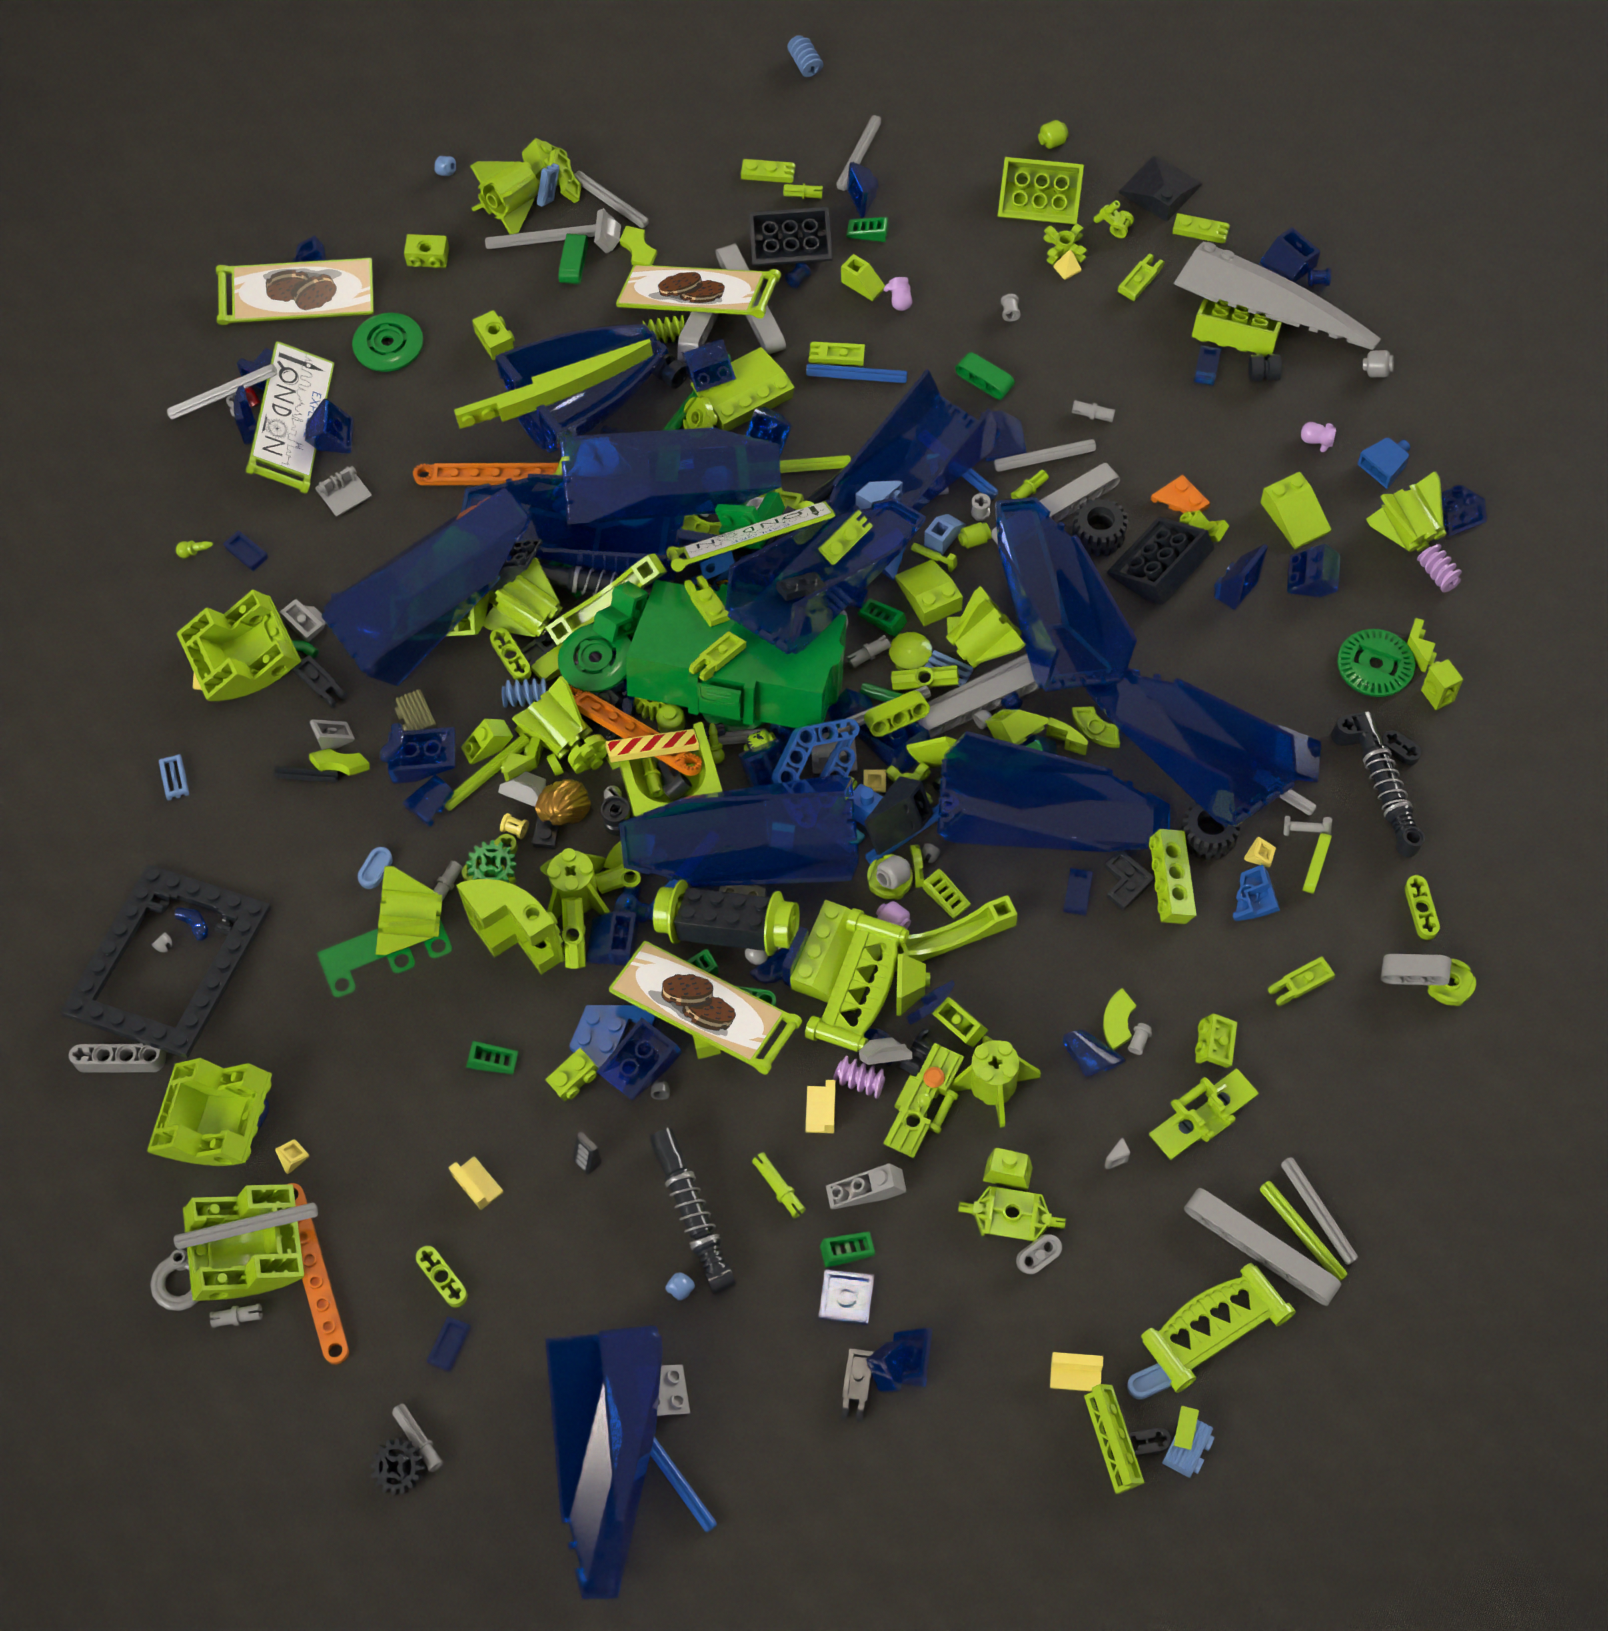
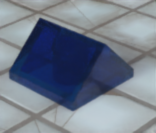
M932 1328L894 1332L888 1374L889 1382L926 1387L932 1343Z

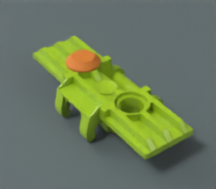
M934 1043L920 1072L916 1077L909 1076L894 1106L899 1110V1113L883 1143L884 1145L914 1158L928 1129L940 1134L942 1130L941 1125L953 1101L957 1100L959 1096L954 1091L949 1090L964 1060V1056ZM939 1094H942L945 1098L933 1122H931V1120L927 1119L928 1108L933 1098L936 1099ZM912 1116L919 1119L920 1123L918 1126H908V1117Z

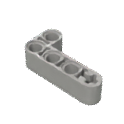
M691 312L678 341V360L688 366L689 369H700L703 345L719 313Z
M142 1043L79 1044L72 1047L69 1052V1059L80 1072H157L164 1067L167 1052ZM110 1055L106 1061H102L105 1056ZM133 1055L129 1061H125L128 1056ZM156 1055L154 1060L148 1061L151 1056Z

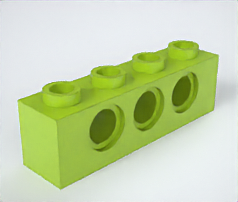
M1159 829L1150 837L1149 848L1153 859L1152 869L1156 881L1155 891L1158 896V912L1160 913L1161 922L1186 924L1197 915L1185 831Z

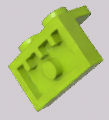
M1214 1013L1201 1019L1198 1025L1199 1037L1195 1047V1062L1203 1063L1209 1061L1226 1068L1232 1066L1237 1022Z
M579 1048L545 1080L557 1092V1095L566 1101L573 1099L579 1093V1088L585 1083L593 1081L600 1069Z

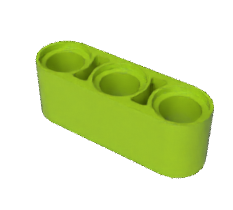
M914 690L870 709L864 715V722L874 736L880 737L928 715L930 706L921 692Z

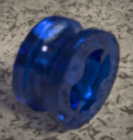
M1017 692L1006 695L1001 701V705L1005 709L1018 710L1023 704V700L1019 698Z

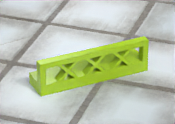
M1098 1384L1092 1387L1093 1392L1084 1395L1115 1493L1120 1494L1144 1484V1480L1113 1386ZM1119 1474H1120V1477H1121V1480H1122L1123 1485H1121V1482H1120V1479H1119Z

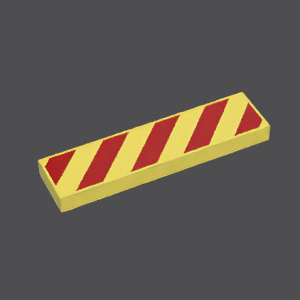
M694 729L606 741V750L610 762H618L699 750V743Z

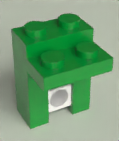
M742 490L734 505L718 504L715 512L722 525L718 531L719 534L722 535L781 516L785 506L779 492H767L763 498L753 497V491ZM767 539L740 548L762 549Z

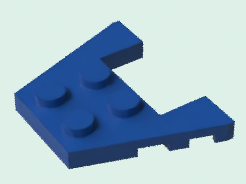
M586 1005L569 1045L570 1050L575 1053L581 1048L606 1077L618 1083L622 1089L628 1090L635 1070L634 1068L613 1062L629 1022L653 1029L657 1016L635 1005Z

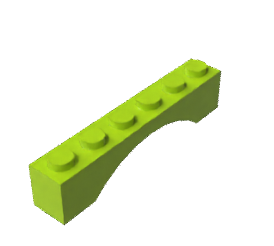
M649 554L631 566L603 590L565 613L545 628L556 645H561L576 629L593 624L596 612L611 606L614 587L630 581L643 589L667 571L656 554Z
M1006 895L990 901L968 916L944 927L909 935L906 943L898 944L895 972L898 969V954H903L922 962L1016 926L1017 912L1009 896ZM880 944V955L882 958V952L886 950L885 944Z

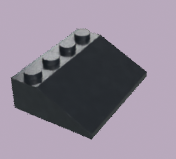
M828 207L749 212L752 266L833 261Z
M1158 517L1107 573L1144 599L1163 605L1214 550V546L1208 530Z

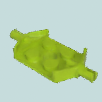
M989 1186L974 1204L960 1202L958 1212L975 1215L982 1236L986 1233L1033 1242L1042 1236L1047 1227L1064 1229L1066 1218L1051 1217L1052 1214L1049 1213L1042 1194ZM1009 1207H1014L1018 1209L1019 1215L1015 1218H1010L1006 1215L1005 1211Z

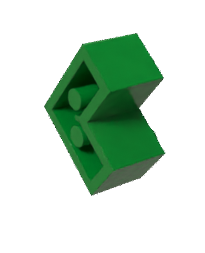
M630 581L614 587L611 606L599 610L594 616L593 631L612 643L634 633L646 606L648 592Z

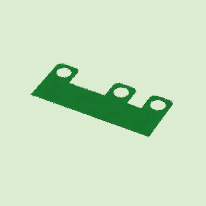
M441 919L438 937L424 941L431 958H438L450 953L452 950ZM378 929L317 952L333 996L341 997L355 990L356 986L350 970L387 956L394 973H400L414 967L415 960L409 948L410 946L387 955H377ZM437 939H441L446 943V948L440 953H436L431 949V944ZM405 954L409 958V963L405 967H397L394 963L396 956ZM340 978H346L349 981V988L343 992L335 989V982Z

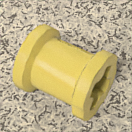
M506 813L501 821L500 831L503 833L506 831L517 835V838L523 839L527 833L529 821L525 819L521 821Z

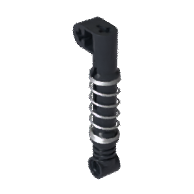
M540 563L552 587L565 588L572 593H576L578 590L582 594L585 592L593 593L594 596L620 577L616 572L607 574L605 570L600 573L594 572L593 568L588 571L583 570L581 566L569 568ZM670 579L663 580V581H665V582H671V583L680 584L679 582H677V581H675V580H670ZM653 583L643 588V590L648 592L647 600L653 588Z
M1363 712L1341 716L1331 732L1332 740L1341 746L1360 744L1363 751L1362 759L1366 765L1365 768L1371 771L1369 778L1374 780V789L1379 792L1377 799L1383 802L1381 809L1385 811L1384 817L1392 824L1396 834V849L1402 856H1415L1425 841V834L1416 826L1412 815L1414 811L1410 801L1406 800L1408 794L1402 790L1404 783L1398 779L1400 773L1394 769L1395 762L1390 759L1392 753L1384 745L1373 714Z
M666 1128L650 1136V1143L655 1157L666 1175L664 1179L665 1185L672 1190L669 1196L674 1195L677 1202L674 1208L679 1207L682 1216L679 1220H683L687 1228L684 1232H688L690 1238H695L689 1244L693 1253L697 1254L698 1258H702L700 1263H704L702 1267L707 1269L704 1273L713 1295L736 1286L728 1263L724 1262L726 1260L725 1257H721L723 1251H719L721 1249V1237H719V1234H712L716 1225L711 1224L709 1220L711 1213L705 1210L704 1205L706 1201L700 1199L699 1193L701 1189L694 1184L695 1174H693L694 1172L690 1167H687L673 1129Z

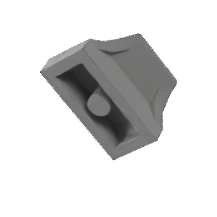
M603 208L597 211L594 242L605 253L613 251L620 241L621 224Z
M297 599L280 611L282 618L289 627L307 642L322 631L328 621L314 606L302 605Z
M524 772L518 777L500 784L498 793L535 807L539 795L546 787V779L529 772Z
M891 1037L869 1040L859 1051L860 1061L870 1065L912 1059V1052L905 1044H901Z

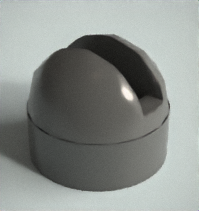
M925 844L921 851L922 860L924 861L927 858L929 859L928 863H933L938 859L941 851L934 845Z
M659 1080L655 1081L651 1087V1096L657 1100L668 1099L670 1096L669 1084L665 1080H663V1083L659 1082Z

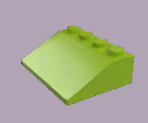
M1005 157L998 217L1076 225L1084 165Z
M1204 298L1196 316L1192 337L1202 342L1211 341L1222 347L1231 346L1242 352L1251 351L1266 357L1267 354H1273L1283 322L1267 318L1265 316L1266 313L1263 312L1256 314L1248 312L1247 307L1237 305L1236 308L1228 306V302L1221 299L1215 302Z
M762 347L691 383L698 397H707L713 411L717 415L716 426L721 434L792 399L795 388L784 370Z
M828 900L824 901L790 977L792 990L828 1003L855 933L846 929L851 909ZM880 944L867 947L868 953L875 961H878L880 957ZM876 965L858 969V972L867 983H869ZM866 987L849 991L858 1004H860ZM853 1009V1010H849V1011L856 1013L857 1009Z

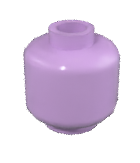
M894 901L888 904L883 903L876 912L878 919L903 926L906 930L911 923L909 911Z

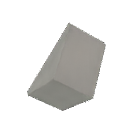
M313 719L310 721L322 750L327 748L335 750L353 742L355 739L347 722Z

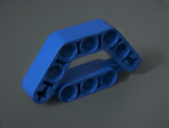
M839 719L798 727L792 732L773 772L772 779L796 826L812 827L817 821L821 807H831L836 802L856 759L854 750L850 748L854 738L859 733V725L855 720ZM847 726L850 727V730H848L847 732H838L837 729L844 728ZM824 727L829 729L827 739L822 737V729ZM803 731H806L808 734V740L805 743L800 739ZM837 742L809 800L799 779L803 767L814 746ZM793 751H796L799 756L796 763H793L790 758ZM842 751L847 755L844 763L839 760V754ZM784 771L789 775V780L785 784L781 781V774ZM832 771L837 774V780L834 783L829 778ZM794 791L797 792L799 796V799L796 803H792L791 801V794ZM823 791L828 796L825 803H822L820 800V794ZM803 813L808 815L805 821H801V818L804 817Z

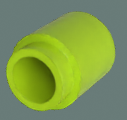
M979 522L961 528L958 539L962 546L969 549L987 543V540L991 539V531L987 523L982 524Z

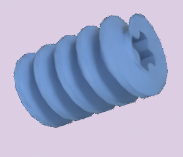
M800 35L793 37L787 47L802 75L811 77L819 73L824 63L814 49L813 44H811L810 39Z
M533 678L531 685H529L527 679H524L523 685H520L518 679H516L514 686L507 680L506 685H502L504 708L508 707L509 701L512 707H516L518 701L521 707H524L526 701L531 705L535 700H540V696L548 691L545 679L542 678L540 684H538L536 679Z

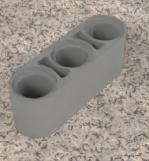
M1387 954L1383 958L1381 980L1389 984L1446 985L1450 979L1452 960L1444 955Z

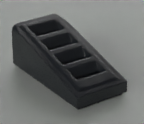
M579 1132L576 1137L573 1160L587 1175H590L602 1164L597 1146L583 1132Z

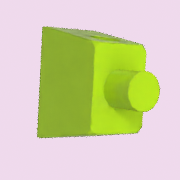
M994 1148L988 1157L983 1181L1028 1191L1033 1169L1029 1155Z

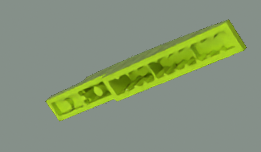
M647 339L531 377L533 384L454 409L459 428L469 427L498 416L504 422L586 390L653 355L651 341Z

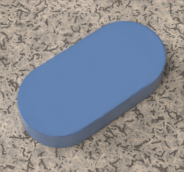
M377 847L367 857L358 872V880L362 887L373 889L382 881L384 866H391L393 862L391 852L387 848Z
M1159 1363L1133 1374L1128 1380L1127 1390L1133 1398L1141 1400L1171 1387V1380Z

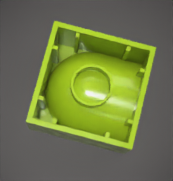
M702 722L694 724L693 727L699 743V750L689 751L701 758L702 769L696 775H685L691 782L692 789L675 802L665 792L660 797H650L647 781L643 779L645 772L641 758L619 761L637 833H657L655 841L728 823L725 798ZM653 756L655 765L657 767V762L659 761V759ZM693 763L686 764V766L688 765L689 767L695 766V764ZM660 777L661 785L663 786L664 782Z

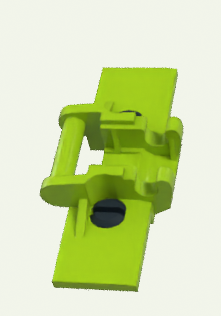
M1235 1069L1215 1085L1204 1077L1200 1080V1084L1178 1100L1174 1099L1171 1101V1105L1177 1113L1150 1132L1149 1136L1167 1157L1172 1160L1196 1141L1203 1139L1208 1142L1235 1122V1117L1232 1114L1259 1095V1093L1238 1069ZM1206 1091L1205 1095L1208 1097V1101L1197 1110L1187 1111L1185 1106Z

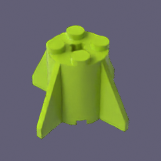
M520 161L475 162L470 167L480 182L478 189H480L481 193L478 194L480 203L472 207V210L476 211L484 207L489 214L494 213L497 215L494 218L502 220L509 234H517L539 191L540 181L533 173L530 163L527 161L523 163Z
M1437 472L1431 473L1417 484L1410 485L1411 490L1404 491L1401 489L1394 494L1381 495L1380 497L1385 505H1382L1381 509L1366 518L1369 525L1409 552L1415 549L1418 552L1429 546L1428 542L1444 537L1447 533L1443 525L1441 483Z
M534 557L528 569L515 577L516 579L513 583L510 581L502 589L496 591L495 594L498 596L495 600L498 603L493 604V608L486 616L483 624L485 628L489 630L504 628L509 633L540 637L546 634L547 629L545 627L549 625L550 620L554 617L557 618L561 613L563 607L560 606V601L538 559Z
M981 586L974 591L956 628L946 636L953 646H957L958 649L956 651L962 659L967 660L973 668H976L981 662L1019 651L1026 645L1020 637L1023 632L999 610L1000 608Z
M560 676L549 690L540 696V700L534 701L527 709L512 718L518 725L515 730L520 736L525 734L530 741L532 737L540 738L542 746L551 750L559 760L564 758L569 753V750L572 751L577 744L580 746L582 744L579 741L581 738L585 739L593 732L582 719L570 686L563 676Z
M567 848L542 864L540 870L549 877L552 888L547 913L551 911L555 918L558 919L562 914V898L577 896L582 898L583 913L593 908L610 921L613 918L612 913L598 894L599 889L595 874L599 873L604 867L606 858L584 854Z
M384 866L376 947L377 955H387L427 939L438 937L440 916L436 915H441L442 907L441 894H438V892L433 891L394 866Z
M983 1036V1043L975 1048L971 1065L953 1080L949 1090L956 1092L971 1089L973 1095L984 1101L985 1104L996 1105L1001 1128L1005 1127L1004 1103L1014 1094L1017 1082L1040 1078L1041 1073L1039 1069L1018 1057L1016 1050L1009 1042L996 1041L988 1036Z

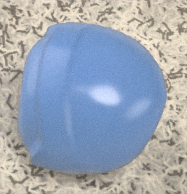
M439 156L435 161V172L441 176L453 175L456 171L455 159L451 156Z
M679 1272L672 1276L665 1289L677 1300H683L694 1290L695 1284L690 1277Z

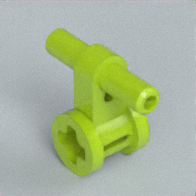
M1115 200L1100 210V213L1094 217V222L1100 223L1106 220L1111 225L1110 232L1115 237L1124 238L1128 233V227L1134 222V217L1127 211L1118 212L1117 209L1120 207V203Z

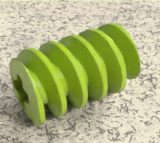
M681 315L680 321H678L676 316H673L672 322H670L668 317H665L664 323L661 322L660 318H657L655 325L652 319H649L648 326L643 321L645 340L650 339L652 344V339H654L656 344L659 345L660 338L666 344L668 337H670L672 342H675L676 336H680L685 326L683 315Z

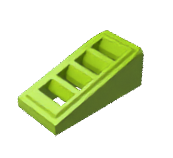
M937 869L924 880L923 890L953 919L971 906L966 897L940 869ZM945 887L947 890L940 895L939 892ZM953 894L954 896L946 902L945 899ZM959 900L961 903L952 909L951 906Z

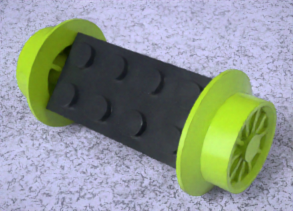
M679 880L674 888L661 887L657 893L653 910L655 931L669 934L670 941L673 944H678L682 940L766 951L769 956H773L778 948H793L798 935L800 919L798 904L784 901L780 891H775L772 897L689 888L685 880Z

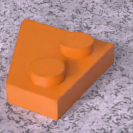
M1181 475L1151 495L1152 502L1157 503V501L1169 505V509L1181 511L1183 514L1198 510L1203 512L1210 506V502L1184 475Z

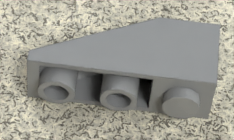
M890 1163L826 1186L830 1209L885 1200L907 1192L902 1169Z

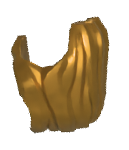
M565 779L546 786L538 797L535 809L540 820L543 822L551 821L553 825L574 824L584 819L591 808V801L589 800L590 797L587 796L588 792L583 783Z

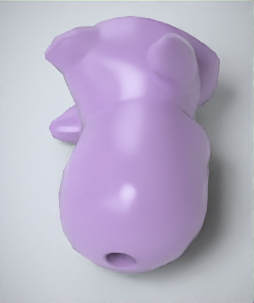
M895 277L885 285L884 291L890 290L892 292L893 307L899 311L909 309L912 305V297L908 278Z
M1308 422L1302 427L1301 438L1309 444H1322L1320 451L1325 452L1329 447L1333 446L1336 428L1331 423H1327L1326 427L1315 422Z

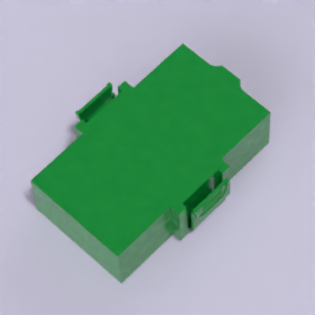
M735 579L734 590H731L730 585L721 584L720 590L714 591L730 613V620L710 627L691 601L685 585L655 580L626 654L627 696L688 707V713L696 715L703 713L739 721L743 719V724L753 725L756 720L798 728L824 722L829 706L837 703L839 690L841 691L847 615L785 604V599L781 595L776 594V587L742 582ZM728 631L746 642V648L717 672L715 671L710 679L706 681L700 679L699 676L702 670L696 674L689 672L691 663Z

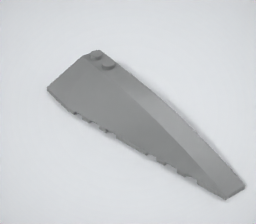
M1203 241L1196 248L1174 283L1211 301L1218 302L1221 299L1227 301L1228 306L1234 308L1237 305L1247 307L1248 312L1254 314L1263 312L1266 313L1265 316L1267 318L1296 327L1303 324L1309 326V331L1317 333L1318 330L1328 332L1329 337L1335 339L1345 337L1348 343L1374 350L1381 338L1352 317L1309 290L1266 268L1234 255L1232 251L1222 250L1211 242Z

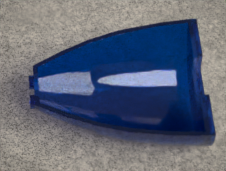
M645 324L618 325L559 334L496 355L495 359L500 379H503L507 388L505 390L506 393L533 384L531 377L650 339L653 352L651 357L586 390L548 406L540 405L536 407L535 411L517 417L534 443L542 450L547 449L548 453H552L566 446L569 438L576 440L581 438L624 406L651 376L663 357L668 354L665 344L659 340L657 341L654 331H650Z

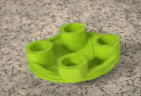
M906 632L899 634L892 640L889 655L895 663V667L899 670L918 669L928 663L929 658L932 656V646L923 635L916 632Z

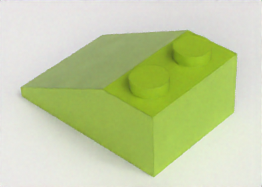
M1297 472L1264 488L1260 503L1294 549L1331 533V528L1316 495L1301 472Z
M933 559L895 575V580L923 626H927L962 610V594L954 581Z

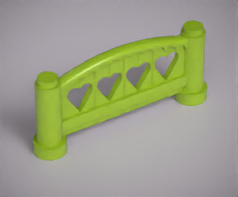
M853 908L848 916L846 929L855 932L823 1017L811 1016L805 1029V1037L814 1041L820 1039L859 1052L868 1042V1039L864 1036L865 1032L876 1019L887 998L895 973L898 944L906 943L909 930H906L903 926L865 915L864 911ZM885 944L886 950L882 952L883 958L881 961H875L866 950L867 947ZM872 965L878 966V971L874 974L875 980L872 983H867L858 972V969ZM869 987L870 993L866 995L867 1001L863 1005L858 1004L849 992ZM859 1008L862 1010V1014L858 1017V1024L852 1027L841 1013Z
M1252 1263L1247 1264L1240 1271L1242 1277L1216 1285L1188 1301L1165 1323L1161 1330L1155 1331L1153 1328H1150L1141 1335L1142 1342L1170 1378V1385L1176 1393L1183 1391L1196 1380V1376L1191 1371L1192 1369L1269 1318L1276 1326H1280L1296 1313L1292 1305L1285 1303L1256 1265L1254 1266ZM1240 1290H1246L1249 1294L1250 1310L1232 1303L1230 1297L1238 1295ZM1220 1303H1226L1229 1306L1230 1323L1212 1316L1210 1310L1218 1308ZM1200 1316H1206L1209 1319L1210 1336L1193 1330L1190 1323L1198 1321ZM1186 1329L1189 1332L1190 1349L1173 1343L1170 1337L1173 1334L1178 1335L1179 1330Z

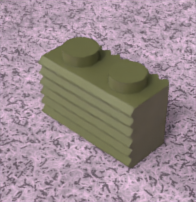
M420 689L396 698L398 707L394 709L399 720L404 719L405 721L402 727L407 737L411 736L413 742L438 733L436 723Z

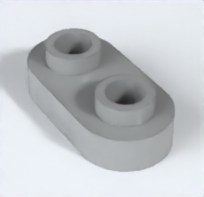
M1042 1235L1019 1252L1016 1259L1017 1267L1020 1271L1027 1274L1037 1273L1060 1255L1062 1250L1061 1241L1054 1235ZM1048 1242L1050 1249L1045 1251L1044 1245ZM1029 1256L1031 1258V1263L1029 1265H1026L1025 1259Z

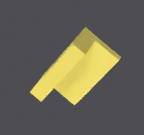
M826 1080V1087L807 1086L806 1133H834L835 1080Z
M475 1156L461 1167L457 1162L449 1167L452 1176L480 1210L503 1193L501 1187Z
M1053 1352L1050 1388L1093 1392L1092 1387L1101 1384L1103 1356Z

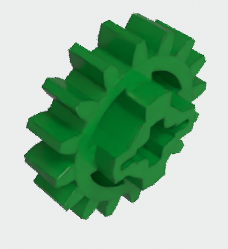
M491 840L490 845H486L483 841L482 848L475 845V854H468L470 860L466 861V864L470 869L467 871L469 876H473L472 880L491 879L509 883L508 876L514 877L512 869H516V863L513 862L515 855L510 854V847L503 849V842L496 846L494 840ZM478 859H479L481 865L479 866V869L477 870L476 864H477V861H478ZM506 860L507 866H506V869L503 870L502 865L504 864V861Z

